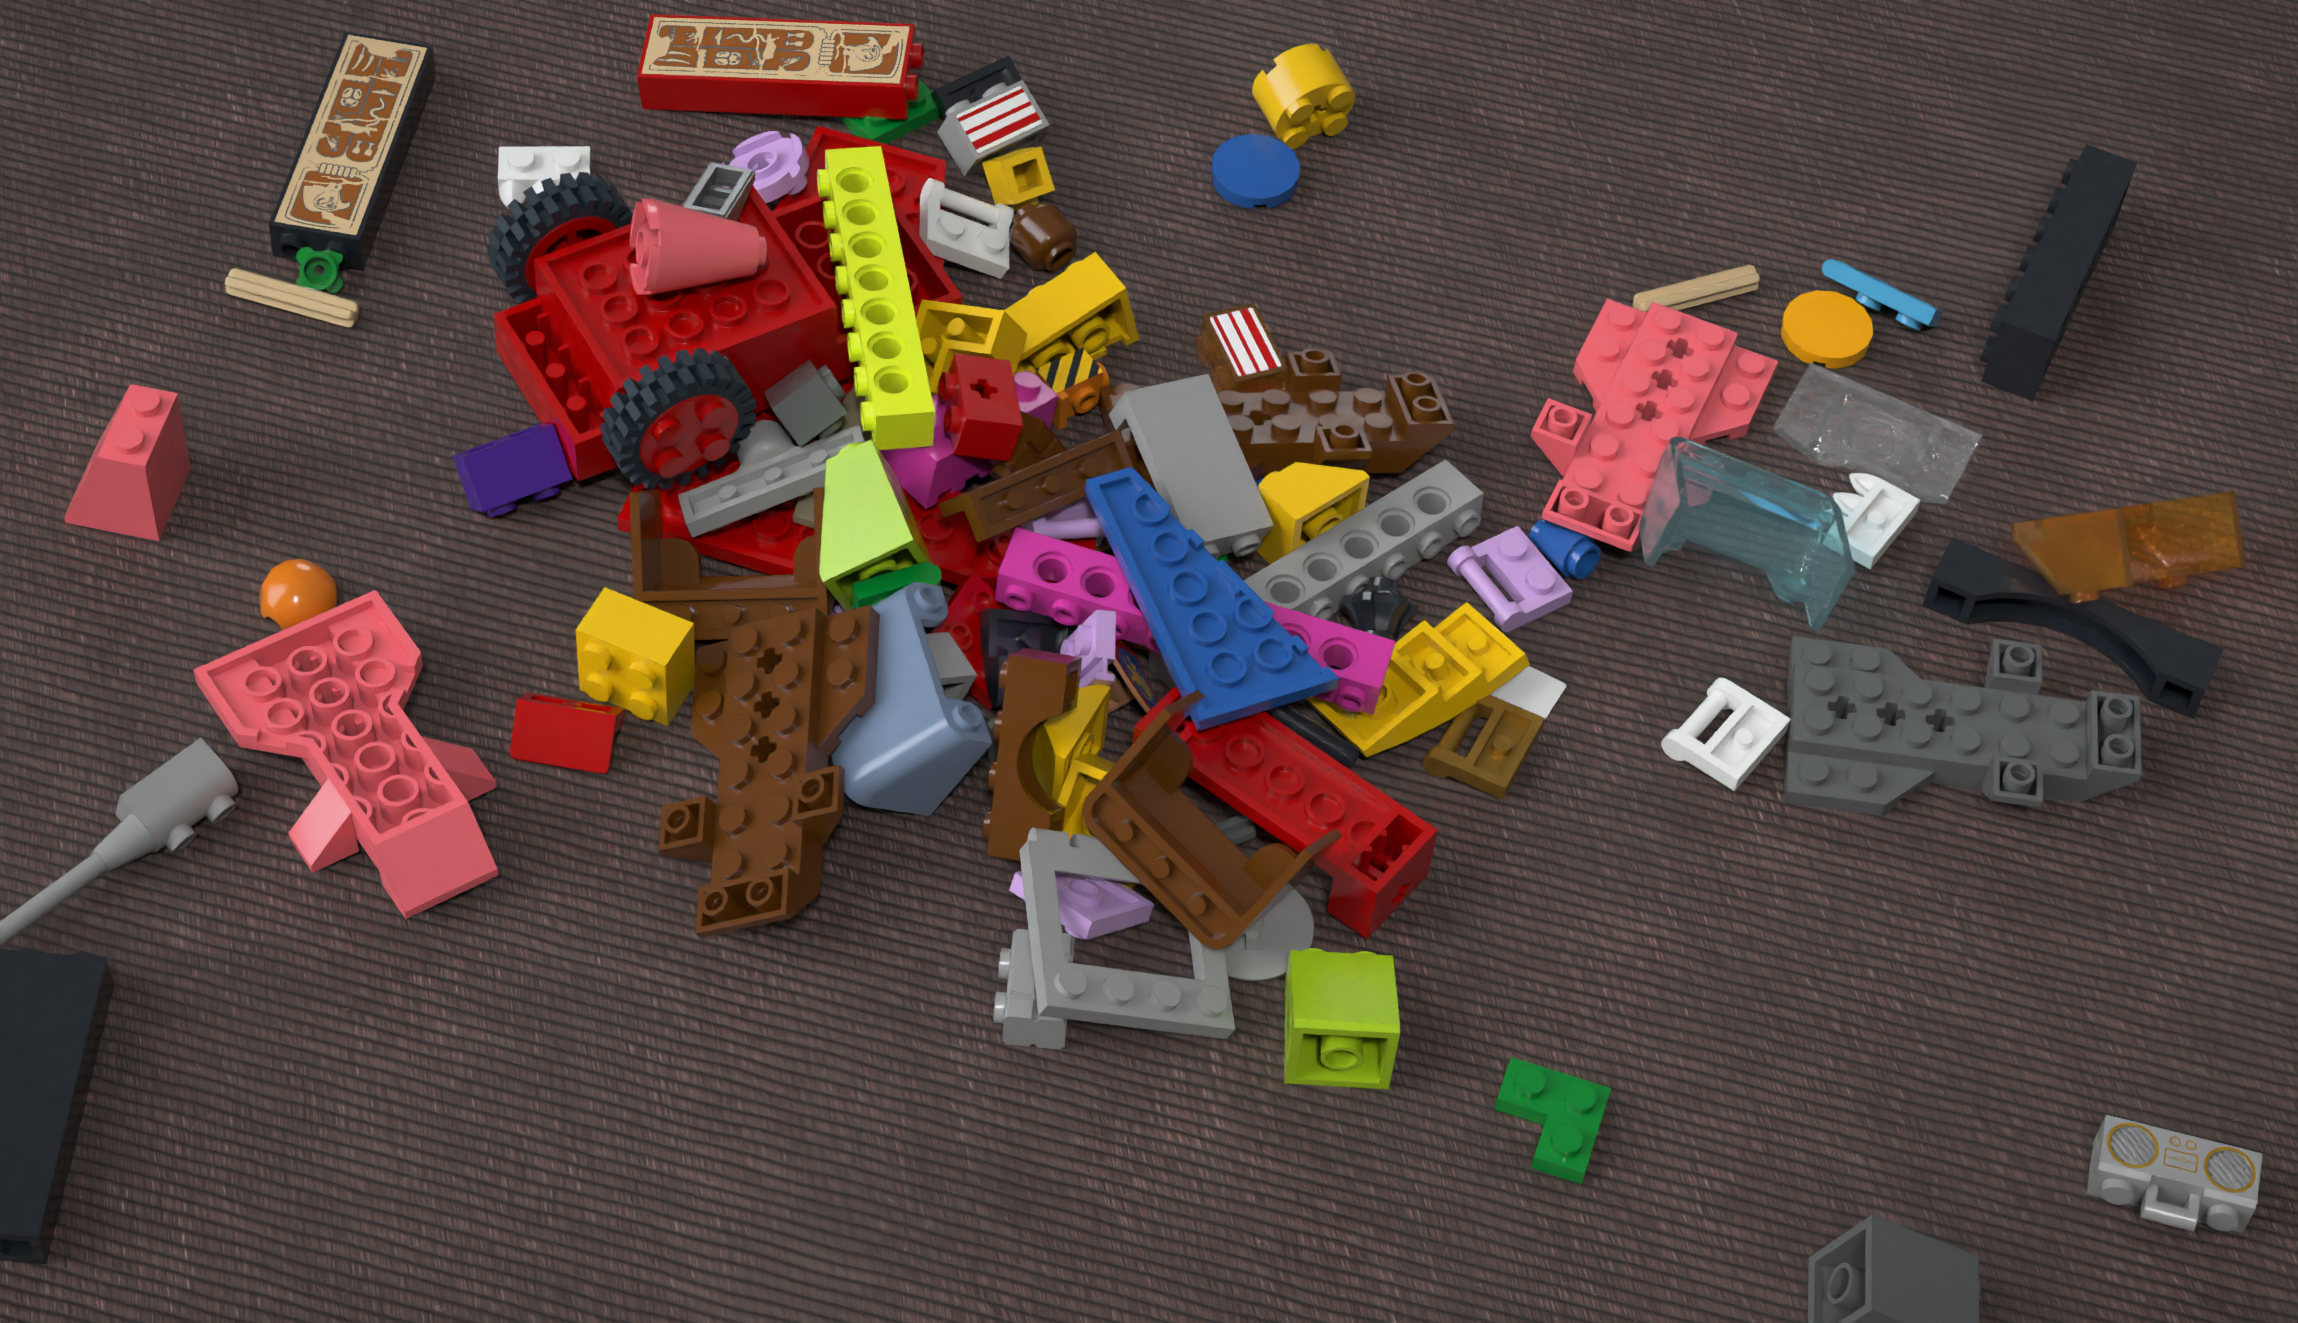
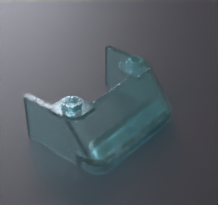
M1683 437L1671 438L1661 456L1639 525L1645 564L1654 567L1662 552H1668L1669 550L1678 551L1683 547L1686 540L1692 541L1767 571L1768 580L1773 586V592L1784 601L1804 603L1810 629L1819 632L1856 571L1842 512L1838 504L1820 491Z

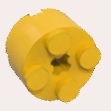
M1305 44L1287 50L1273 59L1277 65L1267 75L1262 70L1254 80L1252 86L1253 97L1276 136L1290 149L1300 147L1310 136L1323 132L1327 136L1336 135L1348 125L1346 116L1354 105L1355 92L1327 48L1326 51H1322L1318 44Z

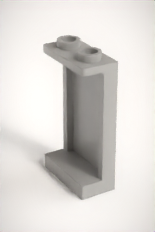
M1209 374L1124 392L1109 413L1115 430L1131 429L1157 493L1171 506L1170 513L1188 531L1193 529L1205 541L1204 547L1215 559L1220 555L1232 552L1237 557L1244 556L1259 549L1262 545V539L1272 529L1274 524Z

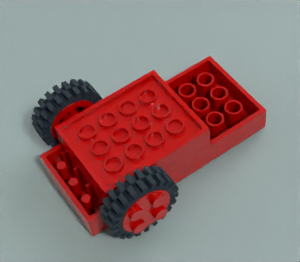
M579 172L575 180L571 173L560 174V183L557 186L551 177L541 181L544 191L536 194L532 186L525 190L523 193L528 200L521 204L514 199L508 205L513 215L500 214L496 220L500 229H491L489 239L492 244L487 245V253L491 258L489 259L490 264L510 296L516 299L519 304L493 314L497 353L540 422L554 424L567 465L578 482L619 467L627 479L629 478L634 485L639 486L642 483L645 489L654 490L657 484L660 485L662 490L672 489L675 478L680 486L691 483V473L696 471L701 479L710 474L706 468L708 464L714 462L719 468L727 462L724 458L727 452L735 454L739 450L740 444L736 438L746 439L749 436L751 430L747 424L755 423V413L771 408L763 392L808 359L812 361L817 369L826 364L838 381L854 376V367H859L858 362H850L847 337L848 333L853 332L852 328H844L842 322L841 300L846 299V295H838L836 290L835 267L840 266V263L831 262L829 234L834 233L833 229L826 230L824 226L823 201H828L827 197L820 198L818 194L771 211L755 187L752 186L737 222L755 226L759 236L765 237L767 244L765 264L758 265L754 275L654 295L637 294L633 287L630 263H637L636 248H630L633 213L616 187L610 181L606 182L600 175L596 174L591 178L588 172ZM892 198L915 316H917L922 300L963 305L962 294Z

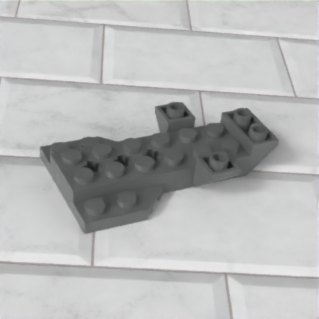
M1792 636L1789 646L1786 714L1787 717L1791 718L1786 732L1783 803L1882 816L1895 808L1898 800L1913 790L1919 792L1931 783L1979 789L1991 801L2041 808L2043 798L2079 803L2140 781L2142 776L2140 696L2091 690L2087 701L2038 695L2042 685V645L1993 638L1985 686L1983 688L1920 679L1887 648Z

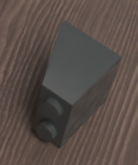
M1870 1215L1809 1257L1808 1323H1979V1296L1981 1293L1979 1256L1878 1216Z

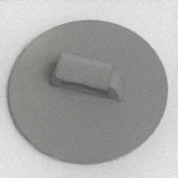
M1292 889L1238 940L1224 948L1228 977L1244 981H1263L1286 974L1290 950H1305L1311 947L1314 937L1313 916L1307 902L1295 889Z

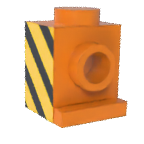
M1083 347L1035 369V375L1058 395L1052 423L1058 430L1067 427V418L1078 413L1088 412L1097 405L1100 387L1110 386L1109 375L1105 367L1100 362H1095Z

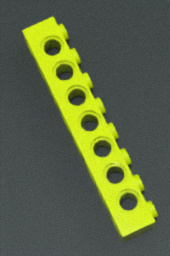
M881 146L825 150V169L817 170L818 194L820 198L827 197L828 201H823V219L825 229H833L834 233L829 234L831 262L840 263V266L835 267L837 294L846 295V299L841 300L842 322L844 328H852L853 332L848 333L847 337L849 360L859 364V367H854L855 392L857 397L865 396L866 401L860 404L863 431H871L873 442L879 450L933 446L935 410Z

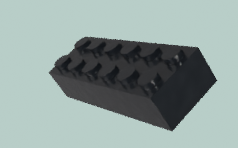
M2086 144L2079 160L2070 158L2061 183L2066 185V188L2056 187L2047 212L2052 214V217L2042 216L2033 241L2039 244L2037 248L2028 245L2019 267V271L2024 272L2023 277L2013 276L2004 299L2010 302L2009 306L2000 305L1992 321L1990 331L1997 333V336H1989L1981 354L1980 361L1987 363L1981 382L2030 401L2034 400L2116 225L2137 162Z

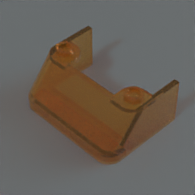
M2235 491L2010 524L2015 546L2059 595L2069 594L2071 603L2100 599L2099 590L2133 586L2135 582L2159 579L2160 588L2189 584L2188 575L2246 567Z

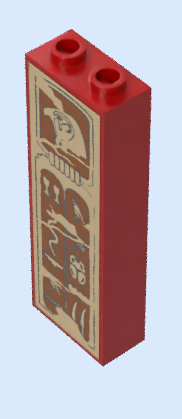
M651 14L638 68L637 83L642 109L858 118L870 116L886 119H907L910 101L918 100L919 77L918 74H915L916 69H923L924 44L917 43L915 24Z

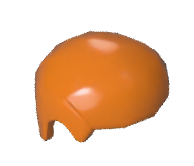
M305 559L285 560L270 570L261 585L259 596L261 615L263 618H272L279 624L282 630H285L335 608L337 605L336 583L326 570Z

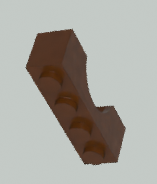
M1023 648L1009 654L1008 660H1005L1002 664L999 687L1001 690H1005L1003 710H999L994 723V738L999 740L997 760L992 762L988 777L989 789L994 790L992 809L987 811L983 823V837L988 840L987 855L1020 861L1019 850L1028 841V834L1031 828L1063 832L1066 807L1048 795L1040 785L1033 767L1032 751L1035 738L1045 722L1051 717L1062 715L1077 707L1082 657Z

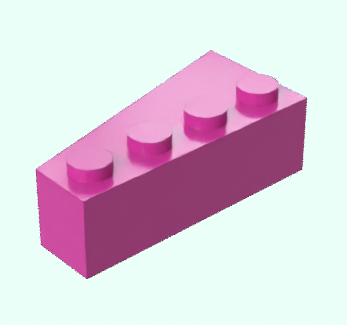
M1030 370L1016 373L1014 375V382L1020 411L1043 420L1051 428L1058 395ZM938 394L931 395L935 410L933 446L879 450L895 472L900 485L925 509L936 504L940 494L947 490L951 493L960 491L964 488L967 479L976 474L983 478L989 475L994 467L987 458L954 455L950 434L944 432L945 403L938 399Z

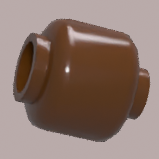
M1042 203L1036 206L1028 204L1015 214L1013 218L1015 224L1011 229L1009 239L1013 247L1031 268L1055 271L1066 265L1073 258L1077 249L1075 244L1078 234L1075 227L1056 205L1051 203Z

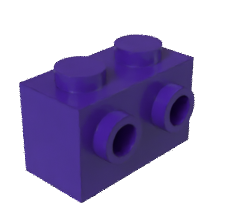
M540 423L452 455L471 510L487 511L489 517L501 515L515 509V500L532 495L533 500H539L555 495L561 491L559 484L572 479L554 424Z

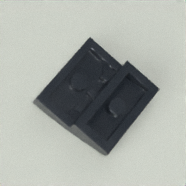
M995 608L981 610L982 658L992 705L1003 707L1005 690H1001L999 687V676L1002 664L1005 660H1008L1009 654L1023 648L1060 654L1063 641L1075 631V625H1064L1051 617L1032 612Z

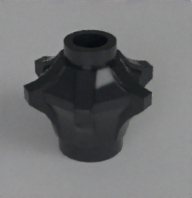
M1371 577L1368 579L1367 587L1365 586L1358 593L1342 597V606L1350 614L1354 623V629L1394 640L1395 643L1405 624L1418 614L1419 606L1410 603L1408 598L1404 597L1397 590V581L1391 578Z

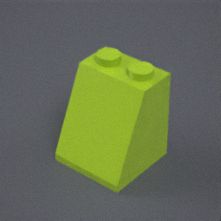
M872 439L864 443L854 442L848 444L838 452V455L826 460L819 574L825 586L844 610L848 611L850 610L852 583L923 562L933 563L898 478Z
M1317 948L1290 950L1285 975L1284 1084L1389 1089L1400 1037V1018L1393 956L1377 955L1369 951L1339 953L1325 952Z

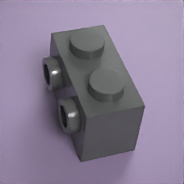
M810 359L763 392L771 409L800 447L816 435L819 439L831 435L843 424L840 418L847 413L840 401L847 394L842 389L838 380L826 364L817 369Z

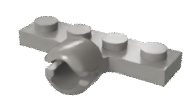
M764 419L748 425L751 430L749 436L746 439L738 438L737 440L740 444V448L737 451L740 462L739 469L728 476L678 495L685 523L692 538L706 532L716 531L724 525L752 514L762 513L770 507L798 496L808 495L813 492V488L825 486L826 460L838 455V452L848 444L866 442L859 424L801 447L795 446L793 437H791L786 427L779 422Z

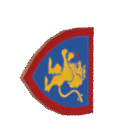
M1115 640V660L1113 664L1123 678L1124 683L1115 676V681L1110 685L1108 714L1134 699H1137L1146 713H1148L1158 703L1154 691L1137 655L1123 642Z

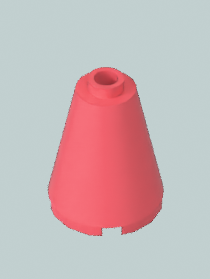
M641 198L642 202H637L635 205L630 231V248H636L637 263H630V272L633 287L637 294L654 295L750 276L756 273L758 265L765 264L767 255L766 239L764 236H759L755 226L653 198Z

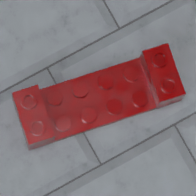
M1177 686L1169 691L1134 725L1132 744L1165 707L1182 698ZM1265 711L1201 731L1197 730L1189 714L1174 731L1188 745L1193 756L1192 771L1181 786L1189 778H1192L1298 853H1301L1306 847L1335 828L1343 835L1316 865L1333 876L1327 912L1364 938L1368 939L1428 876L1438 830Z

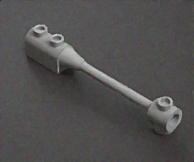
M201 737L119 796L115 815L121 823L91 852V856L0 921V947L104 871L109 872L150 852L157 853L165 846L173 854H176L195 839L197 833L192 829L193 825L204 817H207L213 824H217L236 808L237 803L232 797L238 793L237 782L228 767Z

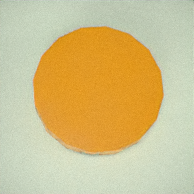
M1816 290L1799 295L1789 302L1782 318L1781 338L1788 350L1805 363L1813 365L1814 361L1825 363V368L1838 369L1855 364L1865 356L1873 337L1872 320L1865 308L1852 298L1833 291Z

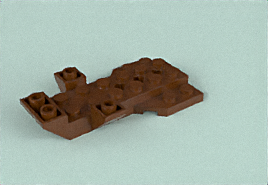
M1317 348L1286 352L1288 392L1272 389L1264 393H1239L1232 390H1224L1217 393L1255 481L1271 472H1280L1295 462L1363 470L1366 473H1402L1454 430V421L1433 374L1410 371L1405 374L1387 375L1385 391H1377L1371 388H1361L1356 391H1340L1342 375L1332 351H1323ZM1121 383L1116 386L1100 387L1098 404L1108 433L1115 431L1109 413L1124 392L1150 386ZM1131 429L1119 430L1135 471L1157 492Z
M870 605L828 616L823 614L817 607H812L729 628V639L727 641L697 648L690 735L720 759L717 802L715 804L707 796H701L662 805L658 851L665 856L712 863L711 884L699 887L695 934L700 938L791 919L820 894L823 846L843 812L845 769L841 765L828 767V757L841 743L837 736L856 714L862 718L875 703L880 614Z

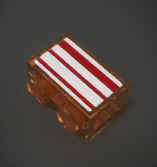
M1255 303L1212 312L1202 316L1201 333L1195 339L1196 350L1200 360L1203 363L1207 362L1212 371V380L1216 393L1224 390H1232L1239 393H1264L1272 389L1286 391L1288 368Z

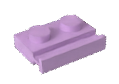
M1096 609L1062 643L1060 654L1082 657L1079 688L1091 685L1110 686L1115 681V674L1107 673L1108 666L1115 660V611Z

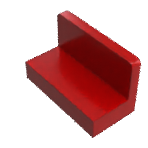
M527 692L517 698L510 757L605 774L610 770L615 733L623 728L625 708Z

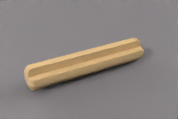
M1748 264L1637 293L1634 295L1632 307L1647 313L1652 302L1679 311L1755 291L1758 289L1760 276L1756 272L1755 267Z
M232 268L225 280L226 292L229 295L339 326L354 327L360 315L359 303L354 300L243 269Z

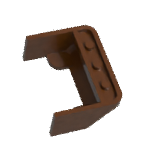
M825 486L813 488L815 535L809 536L799 543L794 553V574L702 576L701 557L699 551L691 542L682 538L662 537L661 490L631 492L630 519L634 599L694 623V640L729 639V628L812 607H817L826 616L832 615L836 598L822 582L819 574Z
M1197 689L1165 707L1088 794L1083 803L1082 814L1089 830L1203 945L1212 949H1223L1238 940L1294 889L1343 835L1335 828L1306 847L1298 856L1285 845L1278 843L1268 844L1259 849L1249 859L1179 789L1192 771L1193 756L1188 745L1174 731L1205 697Z

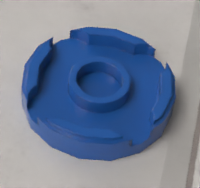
M1258 134L1235 136L1222 143L1213 154L1212 183L1215 190L1226 201L1242 208L1254 209L1255 204H1266V208L1277 207L1289 200L1297 190L1300 163L1295 152L1284 142L1275 138Z

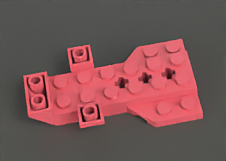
M1607 298L1575 360L1573 373L1580 385L1585 384L1593 398L1592 406L1596 411L1594 419L1591 422L1592 414L1548 398L1531 431V438L1563 476V480L1559 479L1542 512L1541 518L1629 552L1640 549L1655 516L1708 503L1725 464L1690 450L1704 447L1705 441L1725 435L1728 440L1746 436L1776 373L1779 361L1736 346L1739 333L1655 302H1652L1646 313Z
M374 590L193 669L197 685L239 747L301 757L322 787L289 831L291 842L311 872L318 871L359 852L358 840L379 870L383 887L402 915L407 919L499 875L498 868L468 802L497 788L496 780L472 748L421 736L403 710L423 667L421 651L379 593Z

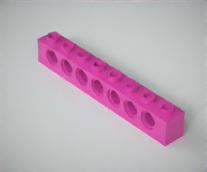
M1019 527L1015 528L998 572L995 601L1005 603L1014 610H1028L1051 617L1064 625L1079 626L1096 609L1115 611V640L1124 639L1144 645L1152 651L1161 654L1115 556ZM1045 580H1052L1057 583H1048ZM1093 594H1098V595H1102V596H1104V597H1103V598H1099V597H1094V596H1092V595H1093ZM1265 602L1274 611L1273 618L1292 637L1297 635L1309 647L1308 653L1323 669L1327 666H1337L1342 669L1337 670L1329 667L1339 677L1337 689L1311 697L1338 704L1348 711H1362L1374 715L1395 641Z

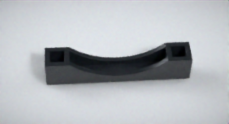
M1951 538L1932 576L1922 605L1966 625L1984 622H2017L2045 627L2069 635L2093 647L2119 666L2135 682L2148 701L2192 719L2223 652V649L2206 643L2199 638L2189 636L2158 621L2143 617L2112 602L2092 596L2066 583L2046 577L2020 564L2010 562L1954 538Z

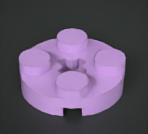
M779 131L764 132L743 141L732 150L735 158L730 162L729 166L755 171L753 186L765 203L776 200L785 194H796L807 184L805 173L809 167V156L799 137L790 133L791 138H782Z

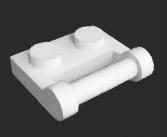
M929 178L925 182L920 195L919 236L933 255L1001 279L1009 269V227L1013 219V208L1001 203L993 206L945 188L943 182ZM940 206L987 222L989 227L941 210Z
M1718 678L1708 688V697L1679 729H1672L1661 741V746L1670 758L1676 761L1686 760L1735 791L1787 732L1791 718L1730 680ZM1722 709H1732L1734 711L1706 744L1696 739Z

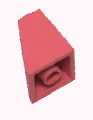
M130 384L92 454L64 515L65 523L155 541L160 540L191 470L178 393Z

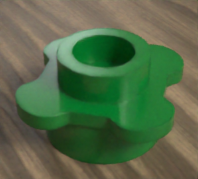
M308 246L301 248L297 252L296 259L300 263V276L296 280L297 285L315 290L326 289L329 293H336L342 288L343 279L339 276V264L343 261L342 254L330 250L314 251ZM319 265L322 266L324 273L317 274L315 268Z

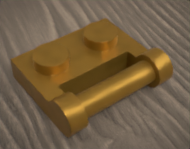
M1488 695L1453 717L1437 747H1431L1422 761L1423 767L1429 774L1435 777L1445 778L1449 776L1500 799H1504L1539 737L1545 718L1495 696ZM1481 717L1488 719L1467 757L1456 754L1473 721Z

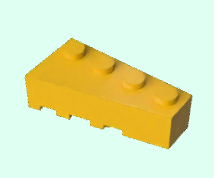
M1096 252L1082 261L1072 263L1065 272L1046 284L1033 288L1027 296L1004 310L1028 333L1015 374L1029 370L1035 374L1036 368L1082 347L1093 360H1096L1107 354L1106 346L1120 340L1127 346L1139 340L1127 289Z

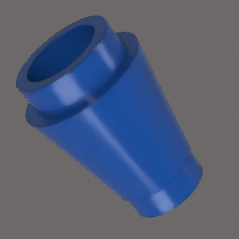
M1544 519L1538 520L1530 531V541L1567 578H1586L1593 572L1600 560L1601 550L1595 545V540L1592 537Z

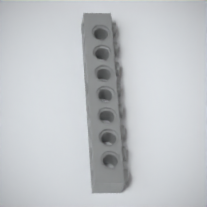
M1445 459L1243 581L1264 602L1328 621L1334 613L1344 608L1342 606V597L1358 593L1365 586L1367 587L1369 578L1386 577L1396 580L1406 569L1424 558L1434 557L1442 547L1460 536L1466 537L1470 535L1480 524L1484 493ZM1149 649L1148 668L1172 690L1176 684L1162 654Z

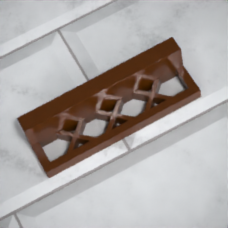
M1118 429L938 505L944 518L964 510L977 542H980L1087 496L1085 493L1087 479L1132 467L1134 470L1135 468Z

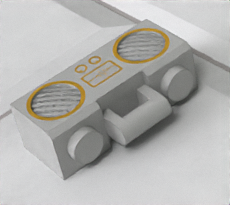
M2106 1115L2093 1141L2086 1194L2101 1197L2107 1202L2117 1205L2129 1204L2138 1207L2140 1202H2142L2140 1210L2141 1219L2189 1231H2194L2197 1222L2208 1224L2216 1230H2232L2243 1233L2256 1209L2263 1153Z

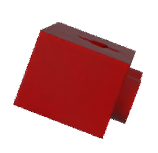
M954 354L949 371L942 372L938 383V399L944 401L946 409L944 432L950 434L954 455L1010 461L1023 427L1011 362L1009 360Z

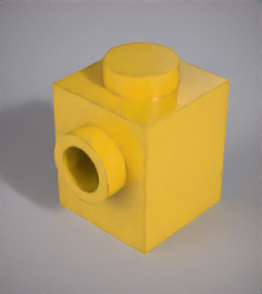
M1042 147L1021 148L982 162L995 206L998 203L1012 205L1013 211H1017L1028 204H1038L1037 196L1055 190Z

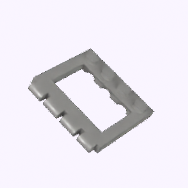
M1040 828L1030 829L1028 841L1019 852L1038 1015L1227 1039L1235 1031L1224 948L1212 949L1203 945L1189 930L1195 979L1066 962L1055 872L1136 884L1142 883L1097 837L1073 834L1069 841L1067 832Z

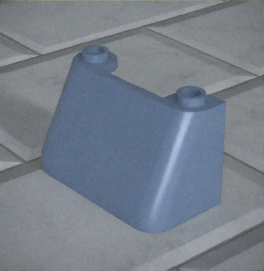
M913 582L872 606L880 614L875 703L862 718L856 714L837 737L841 740V743L831 753L834 766L841 765L845 769L844 792L856 803L866 807L930 816L991 746L992 740L979 708L967 701L946 698L923 628V626L936 627L940 625L948 614V606L942 587Z

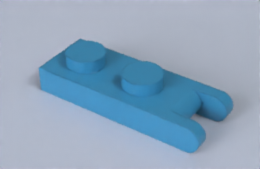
M1829 259L1822 265V272L1825 276L1858 291L1855 300L1880 311L1883 304L1899 311L1895 318L1896 320L1920 331L1923 324L1936 327L1944 312L1842 261Z

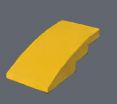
M1466 602L1436 627L1433 628L1424 620L1395 643L1374 715L1362 711H1348L1338 704L1315 697H1308L1306 699L1322 717L1365 757H1369L1407 742L1452 719L1476 704V701L1492 694L1530 666L1525 652Z

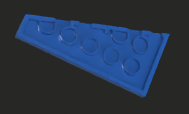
M1132 467L1086 480L1085 493L1181 697L1183 698L1197 689L1205 696L1190 713L1198 731L1337 689L1339 677L1328 666L1323 669L1308 653L1309 647L1297 635L1292 637L1273 618L1274 611L1223 559L1218 562L1204 547L1205 541L1193 529L1188 531L1170 513L1171 506Z

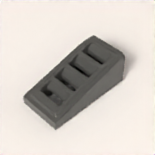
M712 162L708 165L682 207L738 221L754 184L755 171Z

